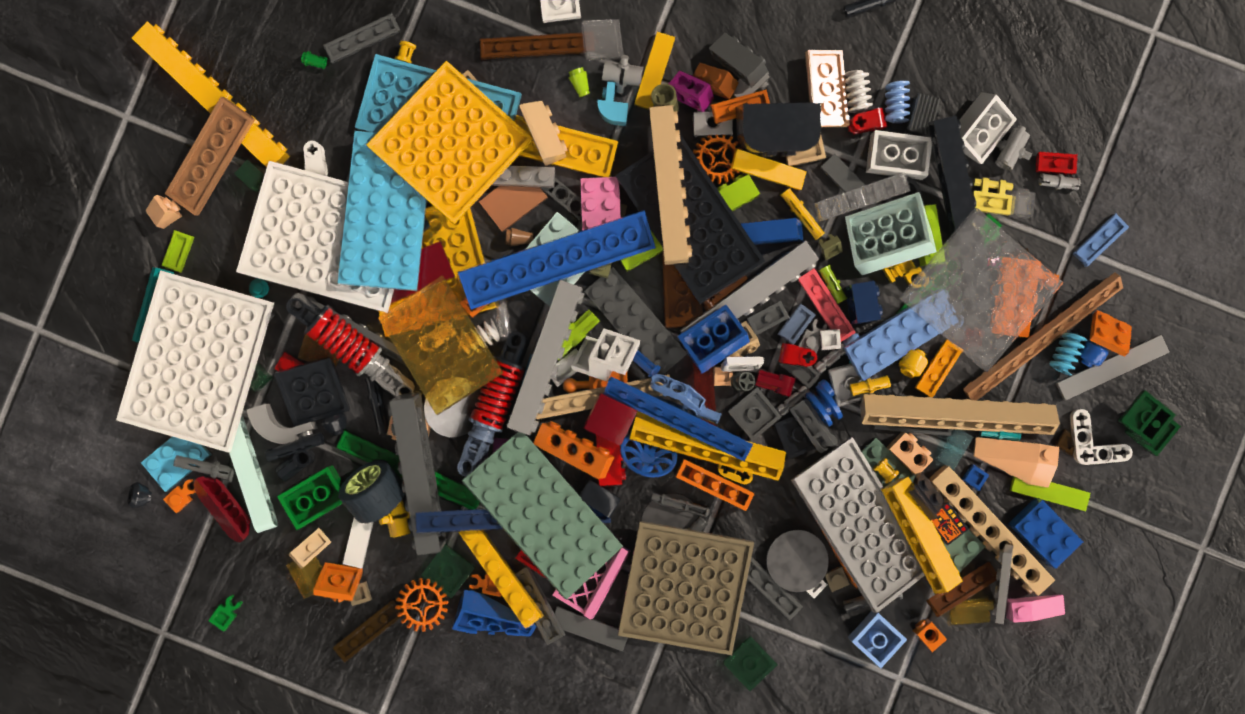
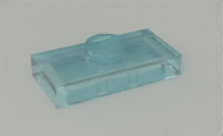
M954 429L936 460L955 470L973 436L963 430Z

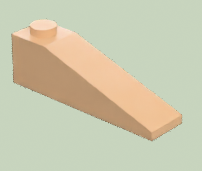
M975 437L973 456L1005 471L1011 476L1021 479L1029 485L1048 488L1058 466L1059 447Z

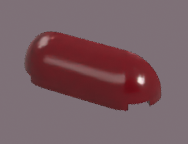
M204 476L195 479L194 488L201 502L232 540L242 542L248 536L250 530V519L246 512L220 480Z

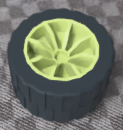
M375 460L359 467L347 477L341 485L338 496L359 523L367 524L388 515L402 501L405 493L402 490L401 479L389 463L383 460Z

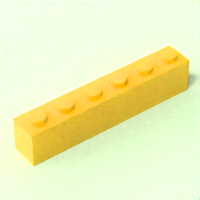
M909 476L896 479L882 488L881 491L934 594L947 593L962 582L959 571L955 567L932 520L930 521L908 492L912 489V481Z
M484 530L459 531L463 540L523 626L528 628L544 616L487 533Z

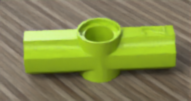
M590 310L586 311L575 323L570 324L569 329L572 331L569 340H565L562 347L565 348L563 356L572 347H576L586 337V334L600 322Z

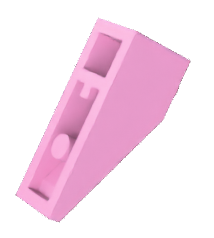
M1062 594L1007 599L1006 618L1013 623L1036 621L1065 614Z

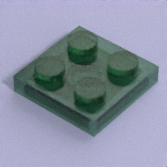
M445 544L441 552H438L421 576L426 580L430 579L432 584L434 582L437 583L436 587H442V592L452 599L476 566Z
M751 635L732 652V655H729L723 661V664L749 691L755 688L778 665Z

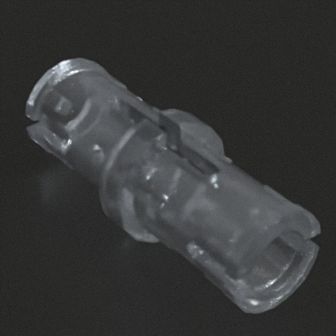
M506 298L495 301L497 313L495 319L498 321L500 338L507 337L511 333L509 322L511 316L508 314Z

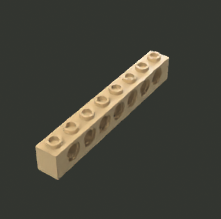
M943 465L929 478L934 488L944 498L943 503H950L963 522L970 526L969 530L976 537L980 536L984 541L982 544L986 546L985 548L990 552L994 551L997 555L995 557L997 561L999 560L1000 551H1004V549L1000 550L999 548L1000 542L1005 541L1006 545L1013 546L1012 559L1015 555H1018L1019 561L1016 564H1013V561L1011 562L1010 575L1016 580H1021L1023 583L1022 587L1026 592L1039 596L1055 581L1046 569L949 466ZM948 484H952L953 491L948 494L946 487ZM962 498H965L967 503L961 508L959 502ZM978 512L980 515L979 520L974 522L973 514ZM991 526L993 532L987 536L986 529ZM1031 569V577L1026 578V572Z

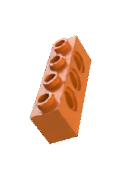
M550 421L549 423L541 424L533 443L535 446L597 479L606 477L614 459V456L609 454V450L593 446L592 441L576 437L577 434L575 432L561 429L560 425L556 422ZM557 435L560 437L561 440L559 445L556 443ZM573 444L577 447L576 453L572 451ZM589 453L594 457L593 462H590L588 459Z
M684 458L675 474L676 478L745 511L754 496L752 491Z

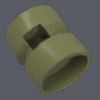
M669 84L656 86L651 93L653 107L673 105V111L678 113L679 105L675 88Z

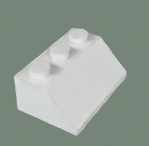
M981 92L959 120L961 123L960 136L965 143L964 154L979 164L985 161L1017 120L996 94Z

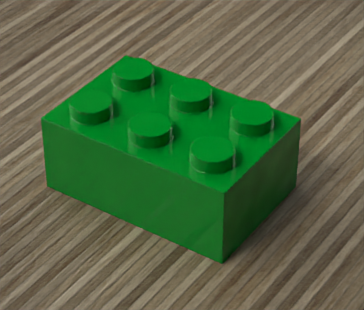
M332 465L277 497L294 527L298 530L343 504L338 496L343 481Z

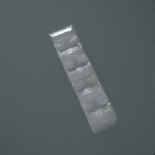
M904 172L816 202L813 205L818 220L821 222L909 192L910 187Z

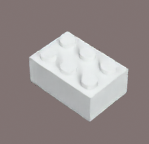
M875 130L870 136L866 173L896 177L905 176L923 180L928 176L932 149L931 137Z

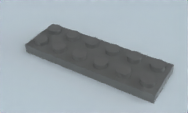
M614 267L610 269L608 278L600 277L584 291L620 334L640 340L637 350L652 363L661 367L658 374L663 375L687 355V352Z

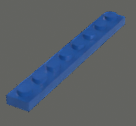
M610 377L604 395L742 461H745L752 448V443L616 378Z

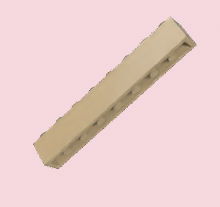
M673 105L650 107L665 265L688 263V257H692L691 245H687L690 230L689 226H685L684 219L688 218L687 206L683 207V199H686L685 187H681V180H684L683 168H679V161H682L681 149H677V142H680V132L675 130V123H678V113L673 111Z

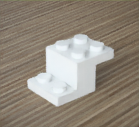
M603 329L598 339L586 336L571 368L574 371L604 381H608L612 371L625 375L640 345V340Z

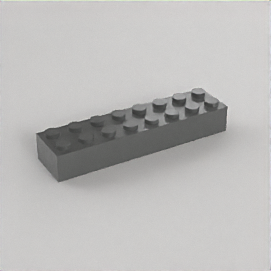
M421 392L398 395L388 404V413L393 418L391 430L392 434L396 435L395 452L400 457L398 469L400 474H403L402 490L407 496L405 508L410 513L409 529L413 531L414 535L412 546L416 550L417 555L441 552L447 542L446 533H416L415 513L441 512Z

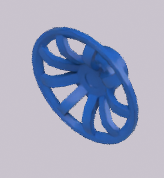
M631 433L624 438L620 447V453L624 463L632 471L646 477H661L674 469L677 462V452L666 449L655 452L658 447L652 446L650 449L649 445L645 443L642 448L640 442L630 440ZM629 440L632 441L636 449L626 446ZM625 452H631L635 457L628 460ZM672 453V461L668 458L660 457L664 454ZM658 463H666L669 467L663 471ZM653 468L657 470V473H648L651 472Z

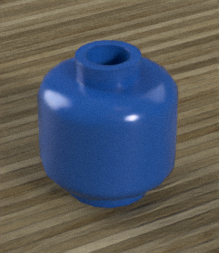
M1090 340L1084 343L1085 347L1079 351L1082 353L1079 355L1082 358L1081 362L1090 368L1093 365L1101 366L1109 354L1108 349Z

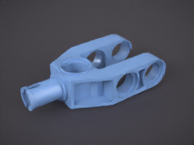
M661 374L652 376L650 386L653 390L662 393L663 396H670L680 400L684 406L660 396L655 398L699 419L702 418L716 425L718 424L722 413L706 408V405H704L706 399L690 385ZM655 382H661L663 385H657ZM673 389H678L681 393L675 392Z

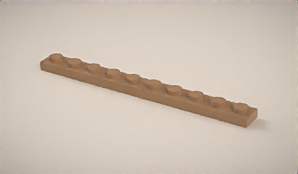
M1113 273L1105 278L1102 283L1091 289L1085 296L1075 301L1072 306L1061 312L1050 323L1045 324L1042 329L1030 336L1024 343L1014 348L1011 353L1000 359L990 369L984 371L973 382H970L963 389L967 399L976 401L1062 336L1063 333L1067 332L1123 289L1121 276Z

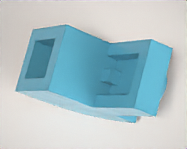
M607 82V88L603 87L602 99L605 100H598L599 114L609 124L626 126L628 103L614 102L615 82Z

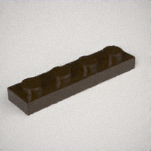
M395 598L333 647L344 663L402 617L397 616V613L402 612V609H395L396 605H400Z

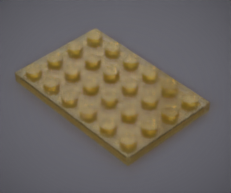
M444 276L439 277L389 310L388 313L378 317L436 415L449 409L503 373Z

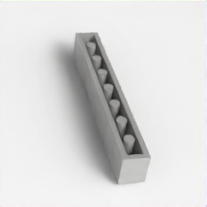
M802 241L679 331L682 334L724 305L729 307L736 318L743 314L744 316L749 315L754 311L753 307L758 303L760 305L766 303L770 299L769 295L774 292L778 294L785 289L784 285L787 282L793 283L801 277V272L804 270L808 272L816 266L815 262L819 258L807 241Z
M562 280L559 281L507 428L527 435H531V432L535 433L539 423L536 421L538 413L542 414L545 403H543L544 396L549 395L552 387L549 382L551 377L555 378L558 371V366H556L558 358L562 359L565 348L562 347L565 340H569L572 331L569 329L571 322L575 323L578 312L575 311L578 304H582L585 293H582V287Z

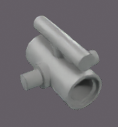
M622 55L620 62L606 61L604 63L602 80L615 82L617 93H624V87L627 85L640 87L643 67L630 65L627 55Z
M1019 125L1018 128H1013L1008 139L1000 140L996 145L1001 151L995 162L997 166L1011 171L1018 158L1030 160L1032 153L1024 148L1030 137L1025 131V127Z

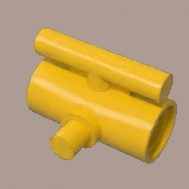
M403 498L395 509L379 520L380 525H388L390 537L393 538L411 533L408 523L410 513L406 511Z

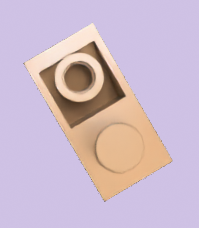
M159 195L153 197L146 209L147 214L156 227L162 229L182 217L179 212L180 207L174 200L171 201L167 197L164 198Z

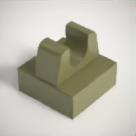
M829 234V240L826 242L819 239L822 256L825 260L843 252L838 236L834 237L832 234Z

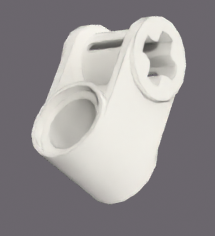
M308 141L303 149L305 171L328 176L324 148L315 141ZM314 147L317 148L318 151H315L314 154H312L311 151L314 150Z

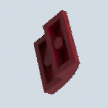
M599 393L583 428L621 446L637 410Z

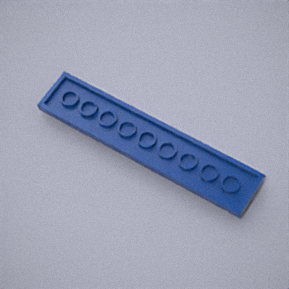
M642 210L459 271L458 275L470 309H474L656 247L645 211Z

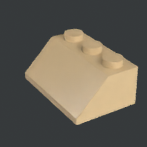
M542 101L519 105L544 165L548 166L566 158L565 152L568 150L564 140L560 141L557 136L560 131L556 122L552 124L549 118L552 116L549 106H544Z

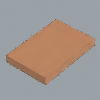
M499 186L480 200L479 203L499 229L504 232L548 197L540 187Z

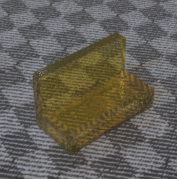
M315 556L302 569L294 561L287 564L286 566L303 599L313 595V589L322 570L317 557Z
M988 598L963 601L950 609L951 623L958 625L990 622V610L994 609L993 601Z

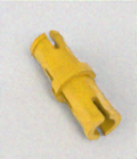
M888 375L876 379L868 378L866 381L850 384L849 387L852 396L868 392L871 394L879 389L890 388L891 383Z

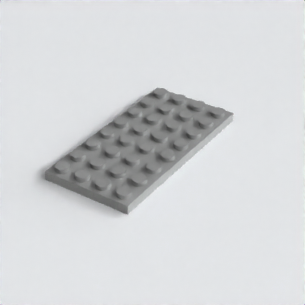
M853 437L845 440L791 479L873 613H878L925 576L881 491L884 488Z

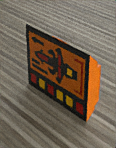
M949 502L942 504L940 512L936 514L937 519L932 520L938 534L947 546L969 530Z

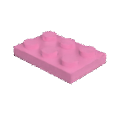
M616 177L581 178L582 230L621 218L620 189Z

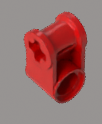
M876 108L856 114L850 119L848 130L852 134H861L886 128L887 123L883 108Z
M782 343L778 361L780 363L809 367L817 361V354L812 349ZM810 353V357H813V360L806 363V359L803 356Z

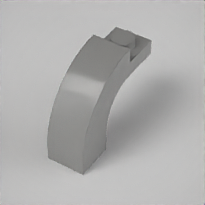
M263 404L246 410L254 429L263 438L274 443L286 444L299 439L300 434L301 437L313 434L312 430L318 429L316 421L293 428L282 426L275 419L271 404Z

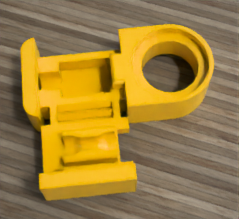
M912 260L882 269L890 283L895 282L894 278L898 276H903L911 288H919L926 282V276L920 266L916 268ZM913 274H918L921 277L920 284L915 285L912 283L911 277Z

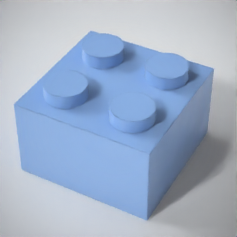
M873 611L848 636L880 668L885 665L907 640L879 613H873Z

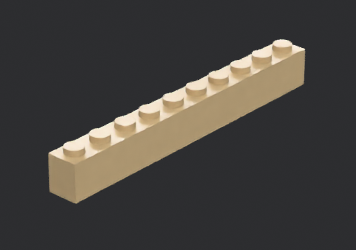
M864 394L860 403L861 422L867 425L1004 431L1053 435L1060 425L1056 405H1048L1046 403L1029 404L1027 402L1011 403L1008 401L994 402L989 400L976 401L970 399L958 400L952 398L940 399Z

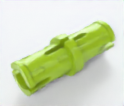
M830 265L819 270L827 285V289L830 290L837 304L848 299L839 285L841 282L839 279H836Z

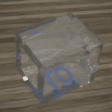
M1019 188L1011 193V212L1008 216L1019 218L1033 216L1035 193L1029 192V189Z

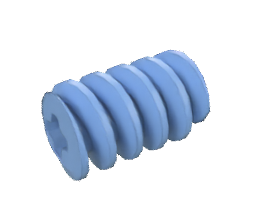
M894 81L885 86V90L888 91L885 93L887 98L885 105L888 106L885 108L887 113L885 116L886 121L891 123L910 121L904 118V116L910 115V112L904 111L905 108L910 107V104L904 103V101L910 100L909 96H904L905 93L910 92V89L904 88V86L910 85L909 81Z

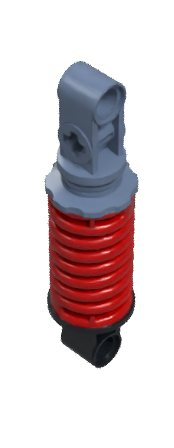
M516 331L509 333L500 356H492L491 367L488 371L493 375H486L485 378L488 381H484L483 386L487 389L482 388L480 393L484 394V396H478V400L482 403H475V407L479 409H473L468 419L473 423V427L468 432L469 438L464 445L462 456L457 465L458 472L463 476H468L484 462L489 446L494 442V434L496 432L502 433L503 424L506 421L504 415L509 414L508 408L512 406L510 401L514 400L513 394L517 393L515 387H519V381L522 380L524 372L527 370L521 363L529 346V338L522 333ZM520 337V343L516 346L515 341ZM469 463L471 464L470 472L467 471V465Z

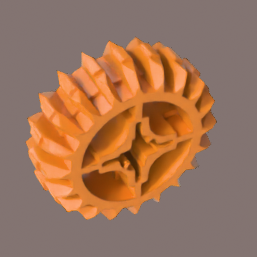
M718 134L714 138L712 135H708V141L702 137V144H696V148L699 150H693V154L698 156L696 157L712 182H714V179H717L718 185L721 184V178H723L725 183H728V176L734 179V173L739 174L740 172L730 168L731 163L726 158L725 153L729 149L732 156H734L735 150H742V148H735L738 142L735 141L732 144L733 137L730 136L727 140L725 139V134L721 138H719ZM714 144L723 145L719 150L707 148ZM722 152L721 159L719 160V162H716L713 166L715 160L714 155H716L717 157V155H720V153ZM703 153H705L707 155L706 157H708L711 161V164L708 167V169L706 168L702 160ZM716 167L729 169L722 173L713 172Z
M419 578L418 585L412 580L411 588L407 584L404 585L407 590L406 593L402 590L399 591L403 598H396V601L401 602V605H396L395 609H402V612L397 613V616L404 615L401 623H405L408 620L407 628L415 624L414 631H417L419 626H421V630L424 632L426 630L425 625H428V628L432 630V622L438 626L440 623L437 618H445L444 615L440 614L441 611H448L447 608H442L443 604H448V601H442V598L446 597L447 594L443 593L440 595L439 592L443 590V587L440 586L435 589L437 582H433L430 586V579H426L425 584H423L422 578ZM424 588L430 590L437 600H427ZM418 589L416 601L406 603L409 595ZM421 597L424 599V602L432 603L431 605L424 606L422 611L420 607H412V605H417L421 602ZM437 606L435 614L426 620L427 610ZM407 609H416L420 621L412 619Z

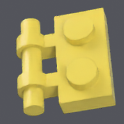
M983 177L982 179L974 178L973 186L980 187V191L972 192V196L976 199L975 211L1010 215L1012 195H1005V191H1012L1013 183H1007L1006 180L992 181L989 178ZM988 188L997 189V193L988 192Z

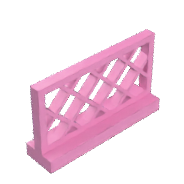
M622 547L610 558L612 560L609 564L608 561L605 563L607 569L604 573L597 575L596 572L594 576L589 578L596 579L597 587L595 590L588 591L585 582L583 584L584 593L575 595L574 592L572 596L565 600L555 590L553 596L583 613L590 620L593 619L631 550ZM586 594L588 603L585 608H582L577 604L576 597Z

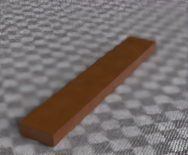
M593 32L480 39L481 59L594 53Z

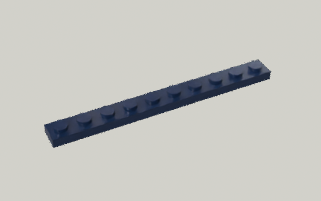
M588 505L603 524L611 523V518ZM486 509L415 513L416 533L503 529Z

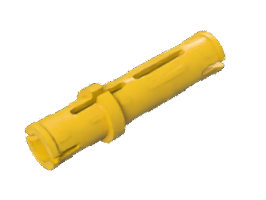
M791 188L780 195L791 208L790 211L796 214L815 240L825 234L803 206L804 202L796 197Z

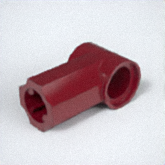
M759 370L755 386L791 397L796 378Z

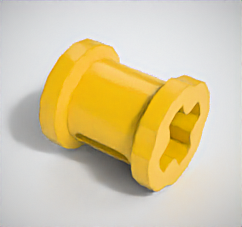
M400 41L399 44L401 46L395 59L412 64L411 57L413 50H416V45L407 41Z
M883 458L873 467V470L877 471L887 484L899 474V471L894 470L887 462L888 460Z

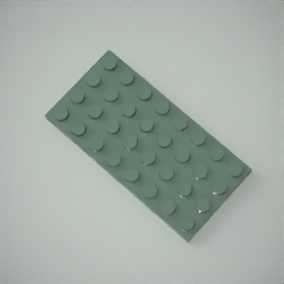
M518 431L462 480L464 485L565 600L576 592L623 547L524 433Z

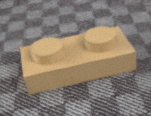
M318 528L288 555L302 569L326 548L331 541Z

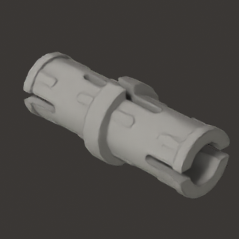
M1042 173L1040 174L1042 178L1038 180L1039 186L1055 187L1058 190L1062 188L1078 190V186L1081 184L1080 178L1064 177L1063 174L1056 176Z

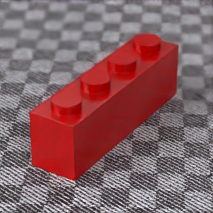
M596 435L597 448L603 447L610 451V455L614 456L606 477L599 479V486L622 485V480H626L625 468H621V461L623 459L620 453V445Z

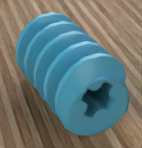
M1063 333L1062 337L1065 340L1059 341L1062 347H1056V351L1059 354H1053V359L1056 361H1050L1049 365L1058 372L1072 376L1068 369H1075L1071 362H1078L1074 356L1081 355L1082 353L1077 349L1085 347L1080 342L1088 340L1074 333Z

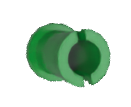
M310 51L303 52L301 63L305 66L311 65L325 69L327 58L311 54Z

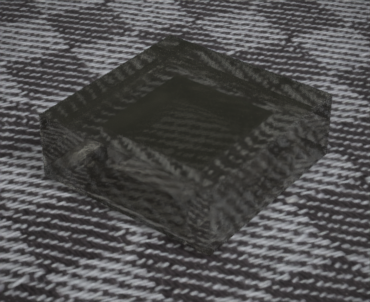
M658 463L663 471L669 467L666 463ZM653 468L649 473H657V470ZM672 470L664 476L653 478L660 486H663L675 475V472Z

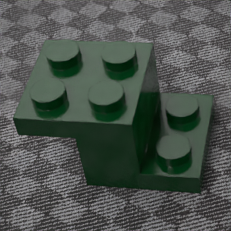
M1146 390L1140 392L1118 420L1127 427L1124 432L1153 456L1160 454L1181 427L1173 420L1176 414Z

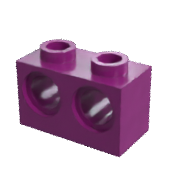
M680 70L669 83V85L675 88L678 101L701 112H704L714 100L710 84Z

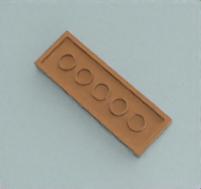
M220 97L165 194L195 216L199 215L255 119L225 97Z

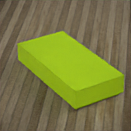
M174 230L161 266L182 273L194 237Z

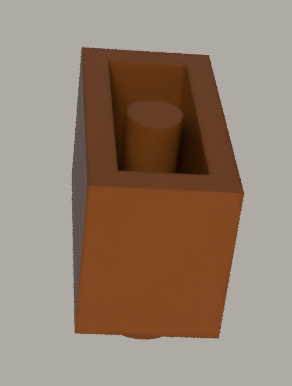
M699 63L693 74V77L710 84L714 95L729 100L739 84L728 71Z

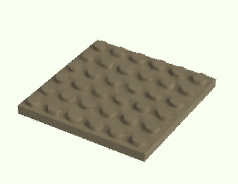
M639 521L618 636L732 655L754 542Z

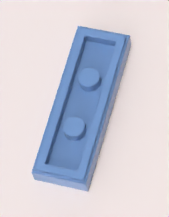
M1116 213L1113 214L1073 252L1074 256L1085 267L1089 266L1129 226Z

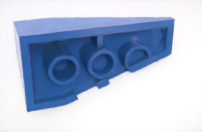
M464 590L452 625L453 630L470 634H477V631H488V634L495 635V632H505L507 635L531 636L537 627L536 623H534L530 627L525 628L512 609L473 590Z

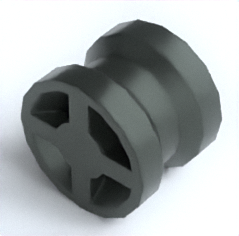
M737 372L731 378L732 388L736 391H749L755 385V378L750 372Z

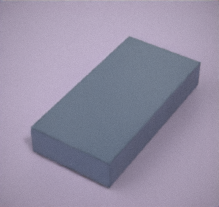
M800 303L777 335L794 345L816 314Z

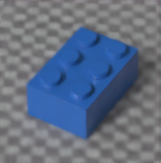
M1034 498L1008 523L1017 535L1048 566L1054 569L1083 543L1042 499Z

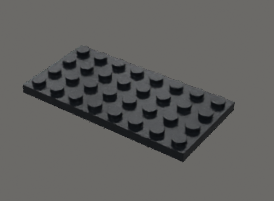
M680 134V142H677V149H681L682 161H679V168H683L684 180H681V187H685L686 191L683 207L687 206L688 218L684 219L685 226H689L690 230L687 245H691L692 257H688V263L673 265L698 303L702 304L766 261ZM654 151L615 175L638 212L645 211L650 230L663 248Z

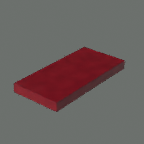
M441 241L421 249L417 291L395 289L391 304L456 277Z

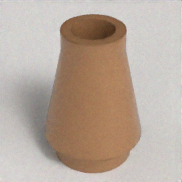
M515 228L506 229L505 243L510 245V247L530 244L533 241V233Z

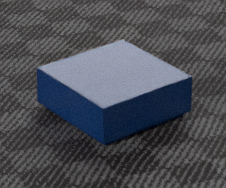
M971 464L962 481L979 491L989 477V474Z

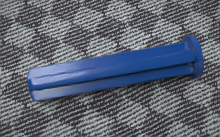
M636 351L633 361L649 374L648 377L652 378L653 375L658 374L661 367L652 363L640 351Z

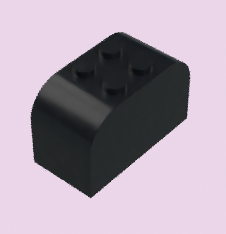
M821 103L742 104L736 107V138L740 147L746 152L761 154V157L777 156V153H780V157L796 156L797 152L813 148L820 139Z

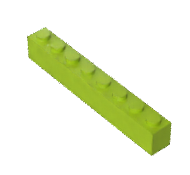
M741 174L733 179L734 183L728 186L723 184L717 188L732 212L760 195L749 174L746 176ZM652 232L656 248L621 259L620 262L626 272L664 251Z

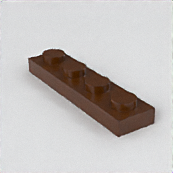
M987 562L961 578L962 582L949 592L937 593L926 601L938 618L995 582L997 572L990 562Z

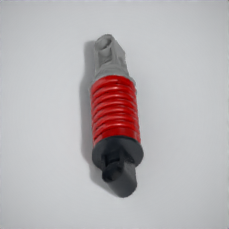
M297 293L292 295L286 304V308L290 314L306 325L303 332L305 335H308L315 341L319 338L317 341L319 345L326 342L323 348L327 350L332 347L329 352L334 354L337 351L335 355L337 359L344 356L341 360L343 364L349 360L348 368L355 370L354 372L357 376H361L364 373L367 374L372 382L374 380L377 381L381 387L394 396L414 393V383L396 367L390 365V360L384 359L380 355L382 348L373 342H369V339L364 337L362 333H358L356 328H352L350 323L346 324L345 319H339V315L333 314L328 304L320 309L303 294ZM292 301H299L302 307H294ZM407 387L410 392L403 393L400 388Z

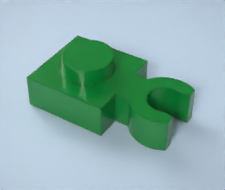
M234 595L226 599V606L220 604L208 620L223 632L228 629L237 616L233 611L242 605V601H239L236 605L232 604Z

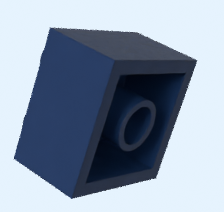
M875 281L851 284L845 287L851 325L881 320L880 316L883 315L881 304H878L877 297L880 295L878 285H875Z

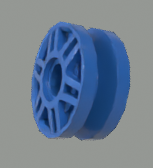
M818 384L815 386L818 396L808 391L805 393V397L809 400L824 424L830 427L833 425L830 415L832 414L836 419L840 420L843 414L830 394L822 385Z

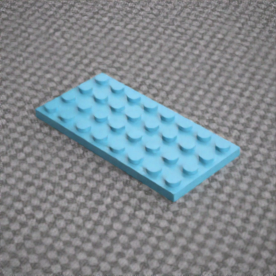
M375 54L355 128L366 132L378 133L437 70ZM467 79L515 121L522 96L520 92Z
M355 131L338 284L417 291L427 200L367 147L369 141L377 133Z

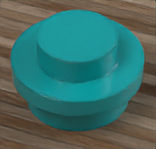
M255 279L250 283L249 291L252 296L262 298L267 295L269 286L265 280Z

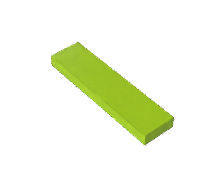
M1013 476L1009 490L1086 511L1091 494L1053 482L1050 483L1048 488L1029 485Z

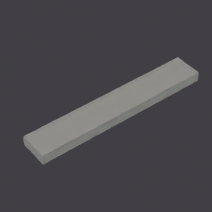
M1158 335L1130 348L1129 353L1125 357L1117 354L1104 360L1101 366L1093 365L1091 368L1082 370L1055 384L1063 400H1068L1169 353V349L1162 335Z

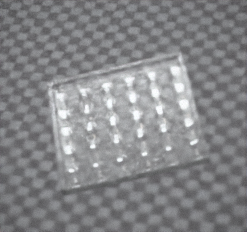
M975 208L899 299L983 371L988 372L1062 286L1063 282L981 210Z

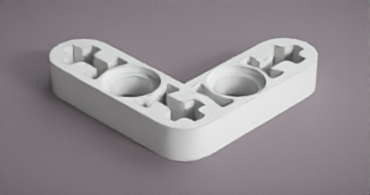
M1076 409L1071 412L1070 426L1074 445L1073 456L1077 463L1090 465L1128 461L1132 457V449L1127 444L1093 446L1090 414L1083 409ZM1079 413L1084 416V419H1081V424L1080 420H1076V416H1079ZM1077 426H1085V429H1084V428H1078V429H1077ZM1081 431L1085 432L1087 436L1084 442H1080L1077 438L1078 433ZM1101 449L1107 451V457L1103 460L1098 456ZM1084 451V453L1086 454H1093V457H1085L1084 459L1080 458V455H1082ZM1113 451H1126V454L1113 455Z

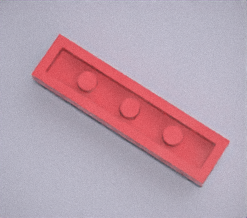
M815 268L797 279L830 330L840 329L841 342L856 333Z

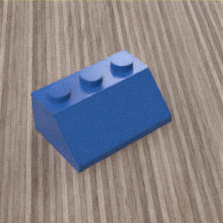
M724 305L678 336L688 355L702 374L750 342L748 333L727 305Z

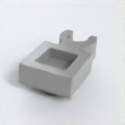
M817 319L812 322V331L806 330L798 344L799 347L812 349L816 353L821 345L820 330L827 329V324L818 329L816 327Z

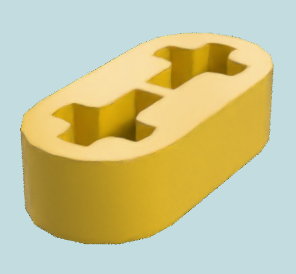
M718 464V472L728 479L744 485L750 483L753 479V474L747 472L749 478H745L742 481L741 476L737 475L736 472L743 473L744 471L734 469L733 473L730 471L723 473L722 465Z

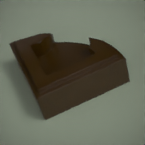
M1063 429L1054 446L1059 447L1061 451L1072 456L1074 452L1073 439L1071 434L1066 429Z

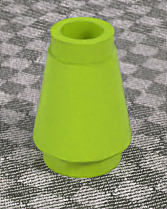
M583 67L570 71V77L568 78L579 98L590 94L587 73Z

